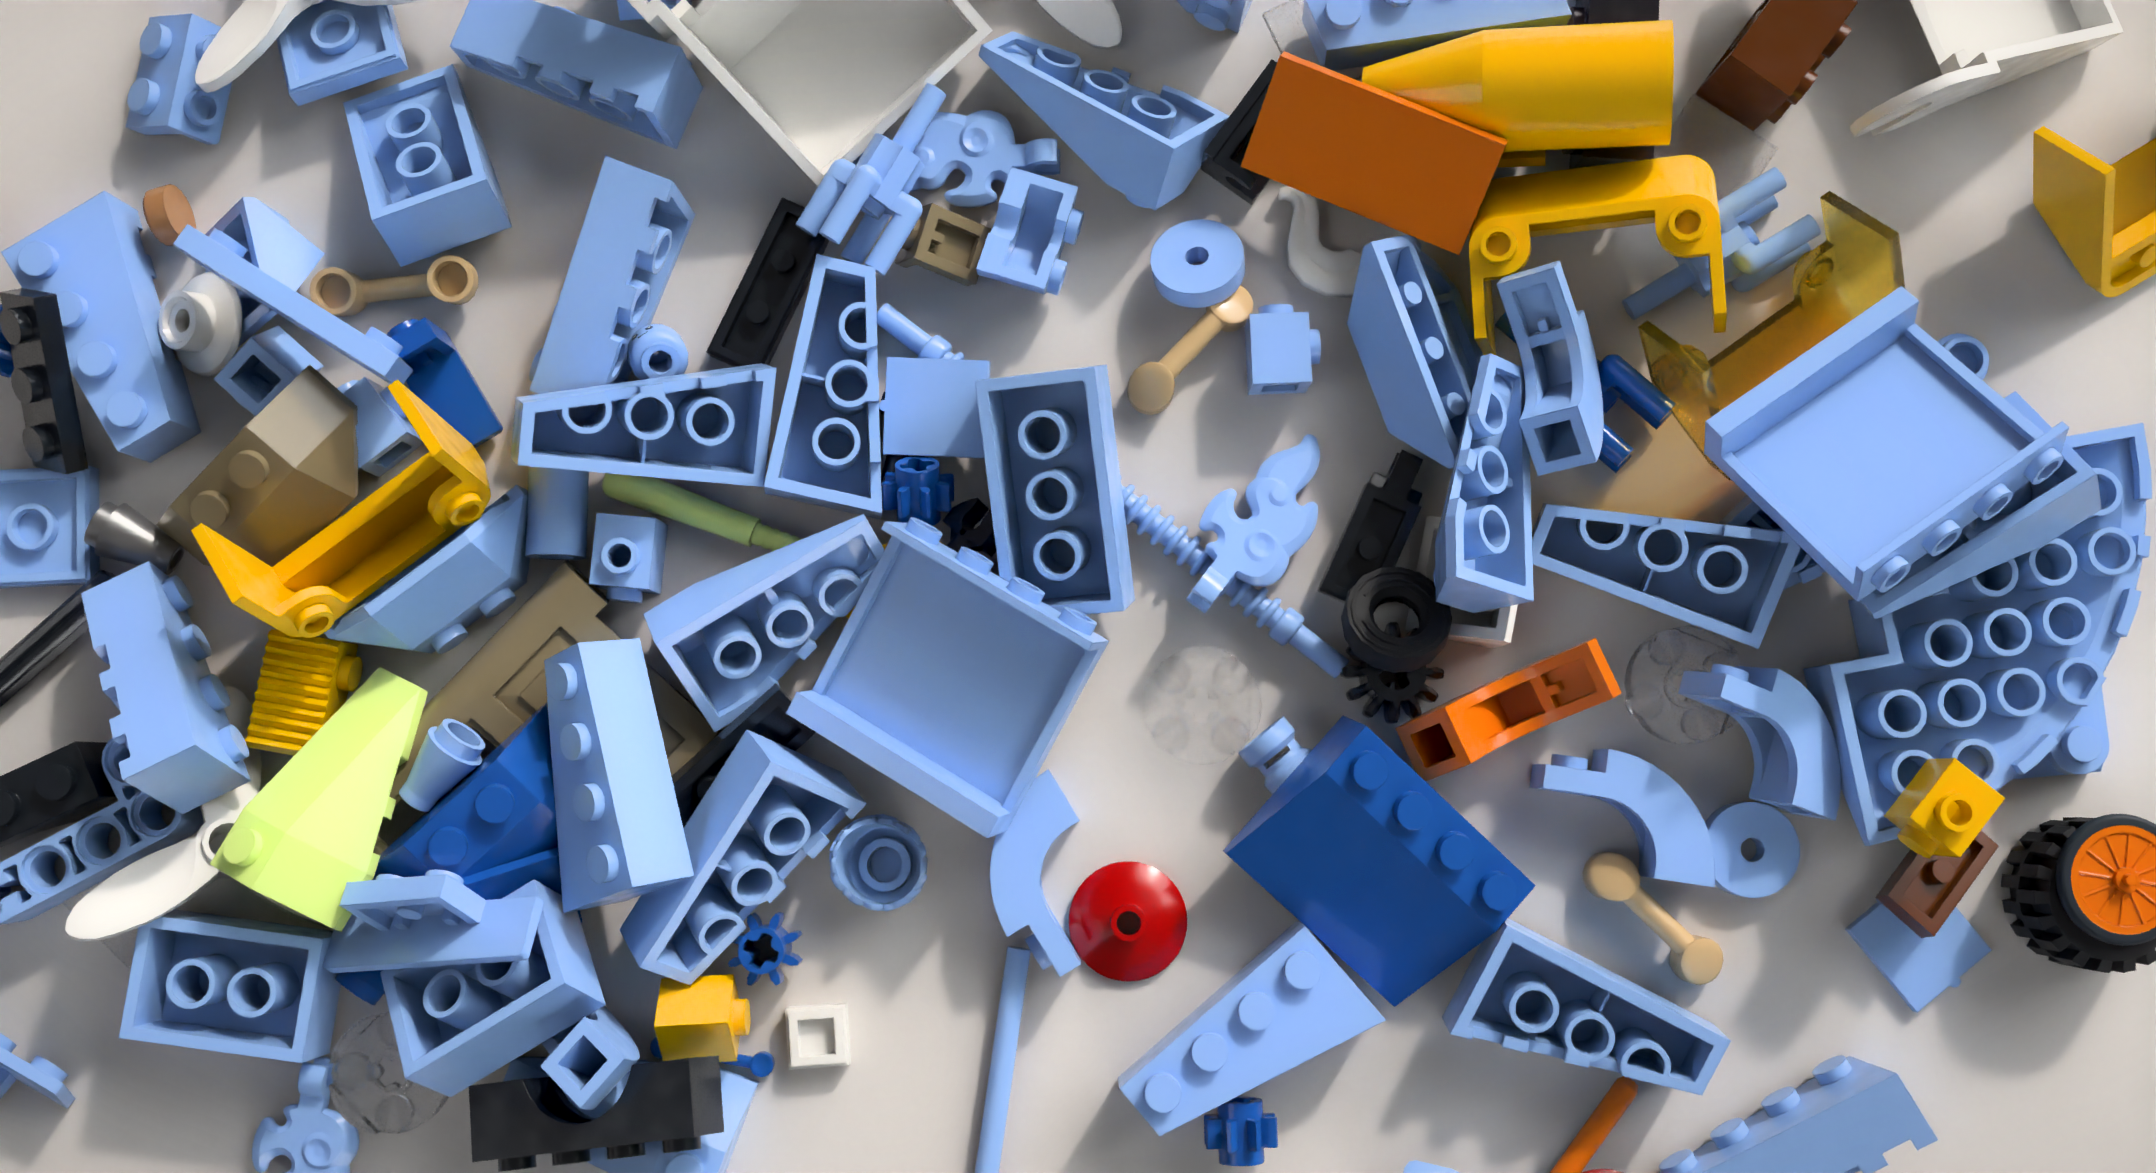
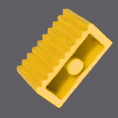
M271 629L268 632V642L265 645L266 653L262 657L263 665L260 668L261 676L257 681L258 689L254 693L256 700L252 704L253 712L249 717L248 735L245 738L248 748L294 756L346 702L348 691L353 692L358 687L363 670L362 659L356 656L358 644L320 637H291L279 630Z

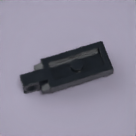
M1401 450L1400 453H1396L1386 477L1373 472L1369 482L1364 485L1319 584L1318 592L1345 603L1348 592L1363 575L1379 568L1396 566L1422 506H1419V502L1423 493L1412 489L1411 486L1424 459Z

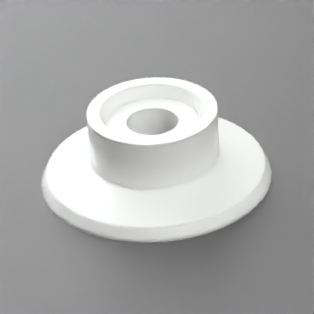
M207 272L191 279L182 291H173L165 298L158 320L160 336L165 345L175 349L182 364L194 374L202 377L216 375L235 355L241 338L243 321L238 293L234 286L212 272Z

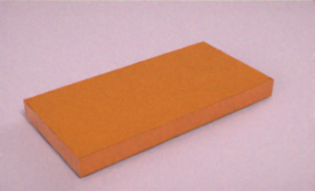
M1284 51L1279 56L1241 167L1460 255L1508 140Z

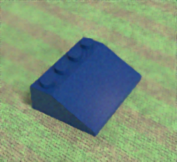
M1344 715L1223 850L1225 854L1394 1007L1494 934L1536 886L1371 729Z

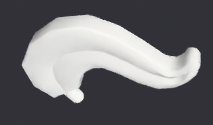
M1289 186L1280 188L1278 193L1279 201L1286 200L1291 202L1294 209L1287 241L1289 269L1302 286L1325 297L1351 298L1354 293L1363 248L1358 253L1350 248L1342 251H1333L1323 247L1319 240L1317 199Z

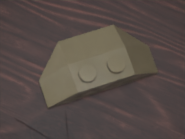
M311 365L307 366L235 436L175 499L156 526L174 541L181 544L186 551L203 565L211 566L191 531L200 523L273 567L325 529L358 496V447L355 428L358 424L357 406Z

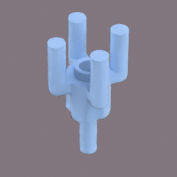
M926 83L893 140L876 133L856 165L846 159L835 160L795 225L813 237H816L819 232L828 240L839 245L859 211L864 212V217L840 256L846 261L863 264L883 231L864 264L876 268V273L885 276L922 214L923 208L920 201L909 195L925 167L913 151L947 95L936 86Z
M1773 167L1718 201L1725 285L1731 282L1733 288L1738 292L1750 291L1811 254L1808 242L1821 234L1816 220L1807 214L1760 243L1750 224L1778 208V202L1774 194L1787 187L1784 176L1776 167ZM1674 256L1679 265L1678 267L1622 300L1628 315L1633 320H1636L1688 287L1697 291L1703 298L1710 295L1708 256L1694 258Z

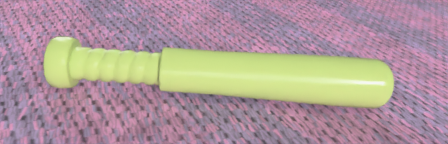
M605 473L603 478V492L610 498L719 535L751 547L753 544L774 551L801 540L795 535L763 525L760 518L733 509L660 478Z

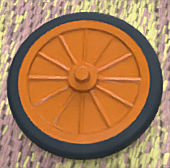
M2129 814L2103 815L2084 823L2066 840L2057 860L2056 888L2065 912L2083 932L2108 944L2128 946L2142 944L2155 939L2156 824Z

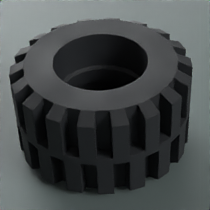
M2063 817V821L2049 820L2039 824L2041 832H2027L2019 839L2025 849L2023 851L2011 850L2006 860L2007 863L2014 866L2012 874H2002L2001 887L2010 888V898L2002 900L2004 912L2016 915L2017 920L2010 924L2017 936L2030 938L2026 946L2036 954L2049 956V961L2104 973H2110V971L2121 973L2135 971L2136 963L2150 965L2156 961V938L2142 944L2128 946L2113 945L2099 941L2077 927L2069 918L2060 902L2055 879L2060 851L2066 840L2077 828L2094 818Z

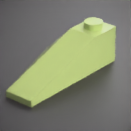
M379 667L243 808L210 862V865L248 888L334 930L342 932L352 913L339 906L346 883L369 881L375 876L380 855L373 853L382 820H391L396 800L389 797L398 766L409 759L428 691Z

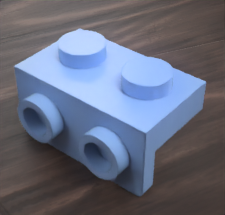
M192 13L149 18L148 26L144 29L140 38L142 54L136 81L132 84L128 93L127 103L130 109L126 128L144 135L182 134L207 145L219 143L232 82L217 91L206 93L196 84L195 73L204 52L221 29L220 26Z

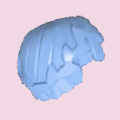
M877 814L856 819L839 832L829 850L830 877L835 887L843 891V895L852 903L870 910L889 911L908 904L920 893L927 879L928 858L925 856L926 849L923 842L920 841V836L912 827L896 820L897 818Z

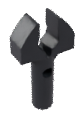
M979 498L969 499L957 504L942 520L951 529L950 542L946 545L947 547L958 552L962 546L976 552L982 551L990 557L996 552L991 509L989 510ZM981 521L980 525L974 529L975 525Z

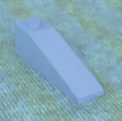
M1013 31L980 47L979 57L1107 185L1125 194L1128 201L1139 207L1151 208L1155 211L1183 194L1201 167L1205 149L1230 117L1189 94L1163 85L1161 93L1157 94L1128 84L1131 73L1113 67L1112 71L1109 72L1080 67L1081 59L1076 53Z
M2016 391L2004 398L2044 433L2052 429ZM2065 441L2061 452L2064 460L2048 479L2037 485L2029 481L2013 492L2010 502L1994 517L1985 521L1978 517L1962 528L1959 538L1943 553L1937 556H1931L1929 553L1925 554L1911 564L1908 574L1896 586L1886 592H1880L1876 589L1861 599L1860 603L1874 619H1877L2049 543L2102 510L2097 473Z
M862 514L694 583L643 614L656 646L714 732L732 723L775 683L780 687L778 683L780 678L799 658L805 661L818 647L815 641L837 617H845L856 606L884 552V548L867 518Z

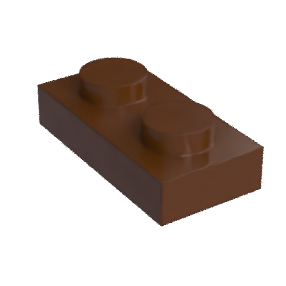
M1980 831L1961 857L1932 855L1931 858H1926L1910 849L1875 898L1919 937H1934L1999 845L1983 831Z

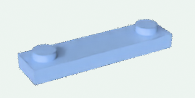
M187 224L173 243V245L200 266L389 384L397 379L404 384L412 373L413 369L398 356L403 349V346L372 326L364 335L243 259L248 250L220 230L214 228L210 235L206 236Z

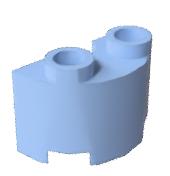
M1011 167L999 200L993 228L987 235L976 268L977 275L1044 295L1050 293L1058 296L1068 266V262L1060 260L1065 243L1076 244L1084 218V211L1074 209L1078 186Z

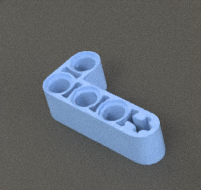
M113 738L110 739L103 749L101 762L104 773L118 801L0 862V925L33 919L102 883L114 873L133 862L188 838L196 833L204 824L201 806L184 814L175 810V817L169 826L166 825L161 815L163 803L122 780L119 762L129 758L130 753L125 743L119 745ZM114 826L119 831L121 838L120 847L115 854L108 844V835ZM59 855L63 858L66 865L65 876L62 881L57 878L54 870L55 861ZM22 885L25 888L24 891H16L10 894L11 886Z

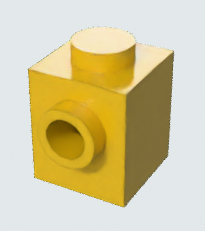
M1956 758L1927 759L1884 817L1901 829L1897 834L1899 840L1919 855L1926 858H1931L1932 855L1961 857L2004 801L2005 797Z
M734 974L699 976L691 985L671 978H661L654 1030L663 1061L707 1056H719V1062L737 1061L740 1036L749 1035L751 1016L749 1000L747 998L739 999Z

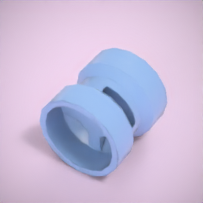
M1284 716L1270 725L1238 752L1249 767L1258 768L1265 776L1264 786L1272 795L1312 751L1310 748H1302L1294 738L1295 729ZM1285 746L1289 748L1286 752H1284L1281 756L1274 760L1270 765L1267 763L1268 760H1270L1273 756L1280 752Z

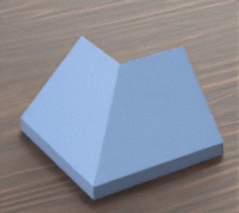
M242 197L205 234L209 236L214 228L225 233L248 250L243 259L294 291L300 287L325 254L292 228L287 218L255 197ZM235 287L241 302L243 320L239 347L277 313Z

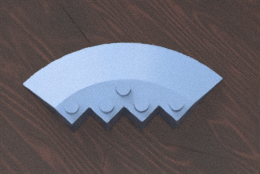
M2143 423L2066 437L2065 441L2097 473L2102 510L2049 543L1877 619L1871 616L1860 601L1857 602L1855 599L1848 600L1860 658L1804 668L1803 670L1807 689L1820 704L1832 728L1839 754L1841 790L1864 846L1898 839L1897 834L1901 829L1884 817V815L1927 759L1956 758L1989 786L1998 791L2018 774H2025L2036 766L2059 743L2056 739L2066 730L2080 709L2090 705L2106 680L2103 673L2115 653L2120 637H2127L2141 596V591H2137L2136 587L2142 558L2149 557L2151 536H2145L2146 500L2152 499V480Z

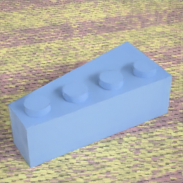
M746 729L683 828L694 876L641 895L619 929L638 966L691 985L746 929L743 922L746 917L759 904L765 901L771 903L787 887L783 882L785 877L807 855L814 859L830 842L826 835L846 815L852 820L867 803L840 771Z

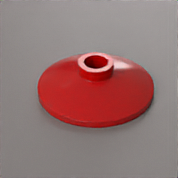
M1116 862L1096 870L1079 886L1070 907L1069 931L1077 953L1095 972L1113 980L1139 981L1158 974L1176 958L1182 948L1187 932V911L1179 890L1164 873L1140 862ZM1131 911L1139 916L1140 926L1136 932L1125 934L1118 929L1117 919L1123 912Z

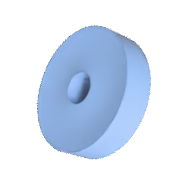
M1198 219L1179 223L1165 231L1157 239L1151 251L1150 263L1157 290L1168 301L1179 306L1202 308L1220 303L1239 288L1245 275L1244 250L1240 238L1231 228L1216 221ZM1195 262H1204L1201 265H1191Z
M1734 802L1717 809L1705 821L1715 858V885L1721 890L1737 896L1761 898L1778 892L1794 876L1800 859V843L1793 825L1779 810L1759 802ZM1750 838L1756 845V854L1747 861L1741 854V845L1746 839Z

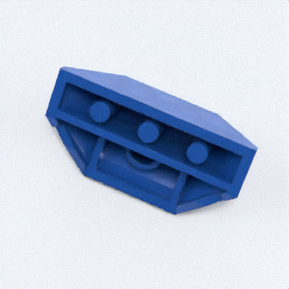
M547 703L541 706L493 750L479 766L446 793L429 812L422 815L380 854L375 876L372 880H376V877L380 874H393L401 877L425 876L427 871L434 869L449 871L464 878L480 871L558 847Z

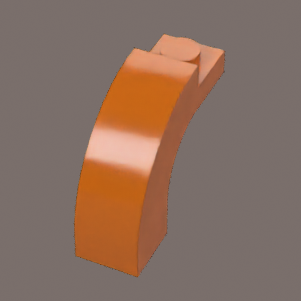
M1593 638L1475 688L1405 722L1395 729L1415 772L1423 780L1429 781L1469 765L1489 752L1523 735L1611 700L1622 692L1597 639Z

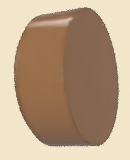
M164 185L150 189L145 193L143 198L145 219L151 232L161 243L166 246H174L173 243L187 224L196 229L192 208L185 195L175 185Z

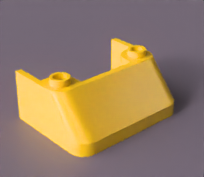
M2045 126L2034 131V206L2085 283L2102 295L2111 298L2125 293L2156 274V138L2112 165H2108Z
M1679 155L1503 177L1492 180L1471 228L1469 241L1474 339L1483 355L1490 353L1496 355L1491 280L1501 279L1502 277L1518 273L1524 268L1531 254L1530 237L1655 223L1657 239L1662 248L1669 254L1680 258L1708 256L1713 333L1726 332L1727 307L1720 216L1715 176L1708 163L1696 156Z
M398 379L387 387L429 452L276 565L271 567L202 523L191 530L232 604L288 636L305 638L319 636L329 630L335 620L463 526L475 522L482 516L491 498L484 461L465 437Z

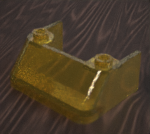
M1831 191L1820 197L1826 241L1805 253L1796 263L1792 280L1794 300L1709 361H1707L1706 355L1701 350L1690 344H1679L1648 320L1638 326L1652 384L1676 403L1675 407L1671 410L1673 412L1672 415L1710 466L1728 480L1731 479L1704 454L1705 421L1900 286L1905 288L1899 233Z

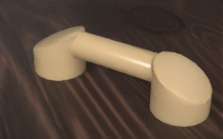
M446 255L436 259L430 265L426 274L363 280L352 272L330 267L319 271L313 277L309 292L313 303L335 316L342 317L358 314L365 309L368 303L435 296L444 302L462 305L469 302L475 296L478 288V274L470 262L454 255Z
M1240 285L1224 301L1206 307V313L1159 362H1148L1134 370L1127 388L1128 400L1134 409L1147 415H1154L1164 411L1170 405L1173 398L1174 379L1220 331L1233 332L1246 325L1249 314L1253 312V300L1246 288Z
M1599 852L1588 859L1583 869V881L1588 891L1601 899L1623 901L1671 948L1669 956L1670 966L1677 977L1692 984L1703 985L1713 981L1718 976L1724 961L1723 952L1719 944L1712 939L1691 935L1640 886L1639 871L1629 858L1614 852Z

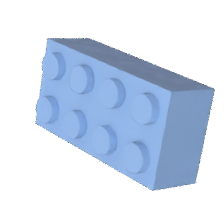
M1107 364L975 381L999 576L1007 582H1010L1012 576H1015L1035 585L1045 593L1042 602L1059 612H1062L1065 606L1075 609L1084 615L1125 611L1135 601Z

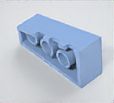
M470 0L450 44L451 49L467 67L674 149H677L703 89L692 68V63L687 59L681 47L575 14L562 7H552L533 0Z
M1304 0L1302 22L1320 66L1335 71L1369 66L1482 30L1565 26L1572 13L1566 0Z
M605 155L563 288L552 315V322L544 346L534 357L530 368L529 378L532 383L529 391L534 394H543L628 381L632 371L627 359L629 341L636 331L651 324L695 217L694 211L672 180Z
M103 191L3 250L1 253L22 288L57 295L70 371L117 451L151 463L201 433L182 364L175 359L173 349L165 345L160 336L158 320L161 306L153 279L157 277L151 256L145 253L139 233L143 228L138 210L110 193Z
M816 254L765 478L764 490L765 494L881 519V447L876 268Z
M760 363L516 397L510 458L518 466L764 487L777 368Z
M1543 503L1532 530L1534 565L1757 649L1761 645L1801 548L1785 531L1547 503Z
M148 561L82 592L81 595L93 649L105 663L110 664V669L99 673L102 691L112 700L121 713L109 719L112 736L119 745L125 743L130 753L129 758L119 762L122 780L181 814L189 812L250 782L251 779L243 759L249 757V749L240 731L230 724L224 708L230 706V698L220 679L215 674H211L205 658L211 656V648L201 629L191 622L187 609L193 607V600L183 581L177 575L169 577Z
M640 638L580 642L544 660L563 913L625 902L694 876Z
M1509 918L1494 934L1481 942L1442 1016L1451 1035L1471 1040L1474 1037L1499 1043L1504 1048L1525 1053L1528 1051L1563 1059L1566 1063L1586 1068L1593 1066L1618 1072L1624 1077L1698 1095H1703L1731 1042L1713 1023Z
M1296 921L1118 1077L1119 1089L1155 1132L1162 1136L1386 1021V1019L1306 926Z
M1840 1055L1832 1057L1816 1066L1812 1071L1814 1078L1798 1088L1785 1087L1768 1095L1761 1102L1763 1109L1745 1120L1734 1118L1722 1123L1711 1132L1710 1137L1712 1140L1692 1152L1690 1149H1684L1668 1156L1660 1163L1659 1169L1661 1171L1659 1173H1855L1858 1171L1873 1173L1888 1165L1882 1155L1884 1152L1908 1140H1911L1915 1148L1919 1150L1938 1139L1897 1073L1851 1056L1846 1058Z

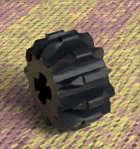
M1390 622L1386 625L1384 630L1386 634L1401 637L1400 627L1397 622ZM1418 628L1411 629L1405 637L1415 633ZM1350 646L1347 647L1346 653L1351 658L1360 662V666L1351 665L1343 667L1340 675L1346 679L1359 678L1360 685L1349 689L1346 692V697L1349 701H1353L1365 694L1369 696L1363 707V716L1367 718L1373 717L1383 704L1385 722L1387 724H1394L1398 722L1400 717V705L1411 719L1422 715L1421 707L1415 696L1430 703L1437 700L1438 693L1424 683L1426 680L1442 679L1444 677L1443 669L1438 667L1426 668V666H1423L1412 672H1403L1397 677L1400 687L1395 689V682L1384 684L1381 681L1379 674L1385 670L1370 666L1356 656Z

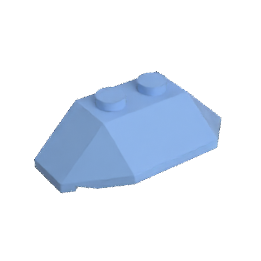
M1408 234L1372 241L1363 246L1347 321L1348 328L1388 432L1446 468L1452 469L1480 357L1483 356V353L1474 339V329L1458 288L1440 266L1421 251V243L1415 237Z
M515 485L484 510L479 519L461 527L335 620L332 627L324 632L328 639L431 654L437 651L438 654H443L464 641L469 635L465 628L485 615L486 618H491L506 610L517 598L514 592L527 583L530 558L525 556L528 490Z

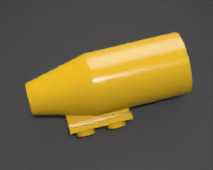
M1657 20L1482 30L1363 67L1362 82L1507 139L1508 143L1497 168L1545 166L1546 150L1670 145L1674 84L1673 21Z

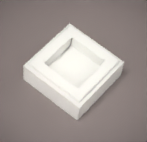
M847 1002L789 1006L785 1009L789 1070L846 1066L851 1063Z

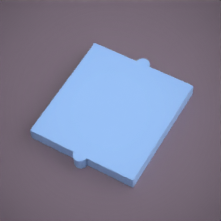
M887 357L885 400L879 403V408L884 411L883 454L985 459L975 381L990 378L991 362L989 360Z
M1877 899V903L1845 928L1910 1009L1917 1013L1947 987H1958L1961 983L1959 977L1992 951L1956 907L1934 937H1919Z

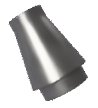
M111 502L104 503L92 517L84 536L85 544L94 547L97 556L138 566L150 561L166 575H170L176 569L185 551L181 544L174 541L127 503H123L120 506Z

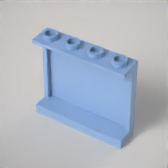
M1902 286L1705 421L1704 454L1857 602L1876 589L1880 592H1886L1896 586L1908 574L1911 564L1925 554L1929 553L1931 556H1937L1943 553L1959 538L1962 528L1978 517L1984 521L1994 517L2010 502L2013 492L2029 481L2037 485L2048 479L2064 460L2061 452L2069 430V426L2062 421L2046 433L2041 431L1915 323L1919 300Z
M910 517L908 523L885 521L881 530L892 536L813 689L796 692L786 714L986 838L1006 832L1109 641L1093 632L1097 623L1083 613L1066 606L1062 612H1059L1043 603L1042 599L1045 593L1035 585L1015 576H1012L1010 582H1007L990 572L994 563L985 556L962 546L956 552L939 541L943 533L930 524L914 517Z

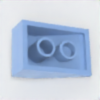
M453 64L343 102L371 219L400 267L512 227L499 182Z

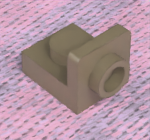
M934 203L922 206V214L897 254L895 264L905 268L918 265L965 286L975 285L979 277L976 268L987 235L992 229Z

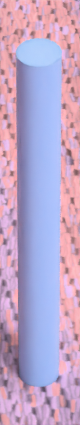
M1007 947L975 1173H999L1031 950L1026 948Z

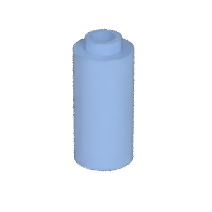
M528 466L526 557L544 560L586 559L589 472Z

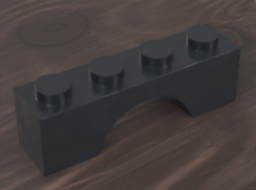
M75 741L0 776V847L50 828L80 821L117 802L118 799L104 773L101 762L103 749L107 742Z
M719 1056L684 1058L632 1065L627 1084L620 1098L613 1107L597 1119L582 1113L573 1106L563 1090L551 1077L519 1079L469 1086L472 1162L498 1159V1172L537 1167L536 1155L552 1153V1166L591 1161L590 1149L606 1147L607 1159L646 1155L645 1142L662 1141L663 1153L701 1149L702 1135L724 1132Z

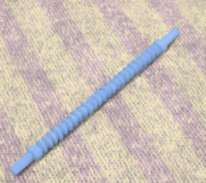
M885 303L878 310L877 324L918 355L917 358L964 360L962 352L955 355L951 352L952 345L940 335L931 337L890 304ZM1133 484L1127 487L1122 486L1126 525H1129L1131 522L1135 523L1138 526L1136 530L1138 535H1142L1145 532L1151 536V545H1156L1159 542L1165 547L1163 550L1165 556L1174 553L1178 557L1176 561L1178 566L1186 563L1191 567L1189 571L1191 576H1195L1198 573L1203 576L1214 560L1207 554L1206 549L1200 546L1201 537L1195 536L1193 539L1186 535L1188 527L1185 525L1180 528L1173 525L1175 520L1173 515H1169L1167 518L1160 515V505H1156L1153 508L1147 505V495H1142L1140 498L1135 496L1133 493L1135 486ZM1235 576L1231 578L1218 597L1224 594L1228 595L1231 598L1229 602L1231 607H1235L1237 604L1241 605L1244 608L1242 615L1246 618L1251 614L1258 619L1256 626L1261 628L1266 625L1270 628L1268 635L1281 646L1289 643L1334 679L1342 672V668L1348 664L1349 660L1304 626V617L1291 607L1286 610L1280 607V598H1275L1273 601L1268 599L1266 596L1268 589L1266 587L1257 590L1253 585L1247 584Z

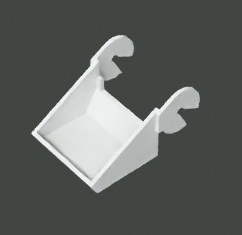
M627 0L666 40L675 33L817 186H819L835 160L846 159L851 163L865 151L876 133L883 134L914 105L926 83L935 85L993 31L968 0H702L695 8L686 0H681L671 10L661 0H651L650 2L647 0Z
M1910 0L1943 75L1909 89L1873 108L1855 120L1850 126V130L1854 138L1871 131L1874 137L1894 130L1943 107L2088 52L2123 33V29L2109 0Z

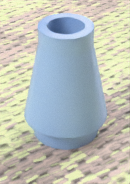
M444 719L439 727H430L409 776L399 790L402 799L417 810L429 812L439 799L481 764L482 758L480 754L485 748L483 739L473 729L454 719Z

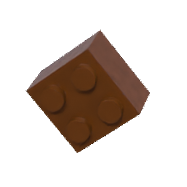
M1764 0L1694 96L1748 134H1751L1766 119L1775 124L1790 105H1796L1815 82L1818 75L1814 71L1825 57L1829 59L1847 38L1852 28L1844 22L1858 2L1856 0Z

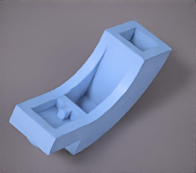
M1560 260L1502 277L1496 285L1518 346L1525 379V406L1518 421L1537 475L1540 476L1597 462L1602 448L1604 428L1603 398L1599 369L1584 310L1576 311Z
M1713 664L1711 672L1684 670L1678 694L1729 714L1741 725L1747 734L1754 759L1753 781L1748 798L1790 814L1836 821L1841 791V771L1837 744L1823 709L1801 682L1790 674L1776 668L1732 667Z
M1612 749L1593 750L1591 771L1587 770L1588 759L1552 754L1551 765L1532 764L1529 788L1597 798L1612 805L1622 813L1630 823L1639 846L1638 871L1640 876L1715 887V858L1706 824L1689 795L1664 771L1637 756Z
M1047 769L1034 779L1007 831L995 837L990 860V885L994 908L1006 936L1009 937L1029 925L1034 934L1027 937L1025 941L1033 956L1043 970L1053 965L1059 977L1079 966L1081 959L1045 899L1041 872L1045 855L1051 844L1063 831L1080 820L1052 773Z
M603 1006L541 1043L550 1055L540 1067L580 1109L593 1110L631 1069L632 1065L638 1061L640 1053L625 1028L607 1007Z

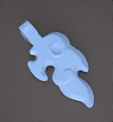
M992 110L976 111L968 116L949 112H937L913 151L925 167L910 192L921 188L927 190L938 189L945 183L951 171L960 169L965 173L964 182L958 188L946 191L944 194L946 201L954 206L975 208L996 202L997 194L991 189V184L995 180H1000L1005 184L1011 167L1038 175L1060 174V149H1058L1057 139L1042 138L1029 141L1026 144H1015L1014 132L1010 122L1005 116ZM862 154L852 163L856 165Z
M1307 434L1297 446L1277 452L1262 463L1256 478L1249 483L1245 491V499L1252 513L1250 518L1240 519L1235 514L1233 505L1237 493L1233 489L1220 492L1206 507L1201 517L1199 528L1202 531H1214L1217 534V541L1206 545V552L1214 562L1200 578L1186 599L1204 614L1233 576L1247 584L1261 587L1272 585L1278 581L1287 569L1289 557L1296 553L1312 535L1317 523L1318 505L1312 501L1305 506H1301L1296 502L1295 498L1296 494L1315 475L1319 465L1320 450L1315 436Z
M321 1056L315 1058L313 1063H302L298 1077L299 1104H290L283 1109L287 1119L284 1126L277 1125L274 1118L266 1117L261 1121L256 1131L252 1146V1161L257 1172L267 1171L272 1159L278 1155L288 1156L292 1164L291 1169L284 1173H350V1163L355 1158L359 1148V1132L355 1123L349 1117L338 1111L328 1109L330 1095L335 1088L340 1073V1059Z

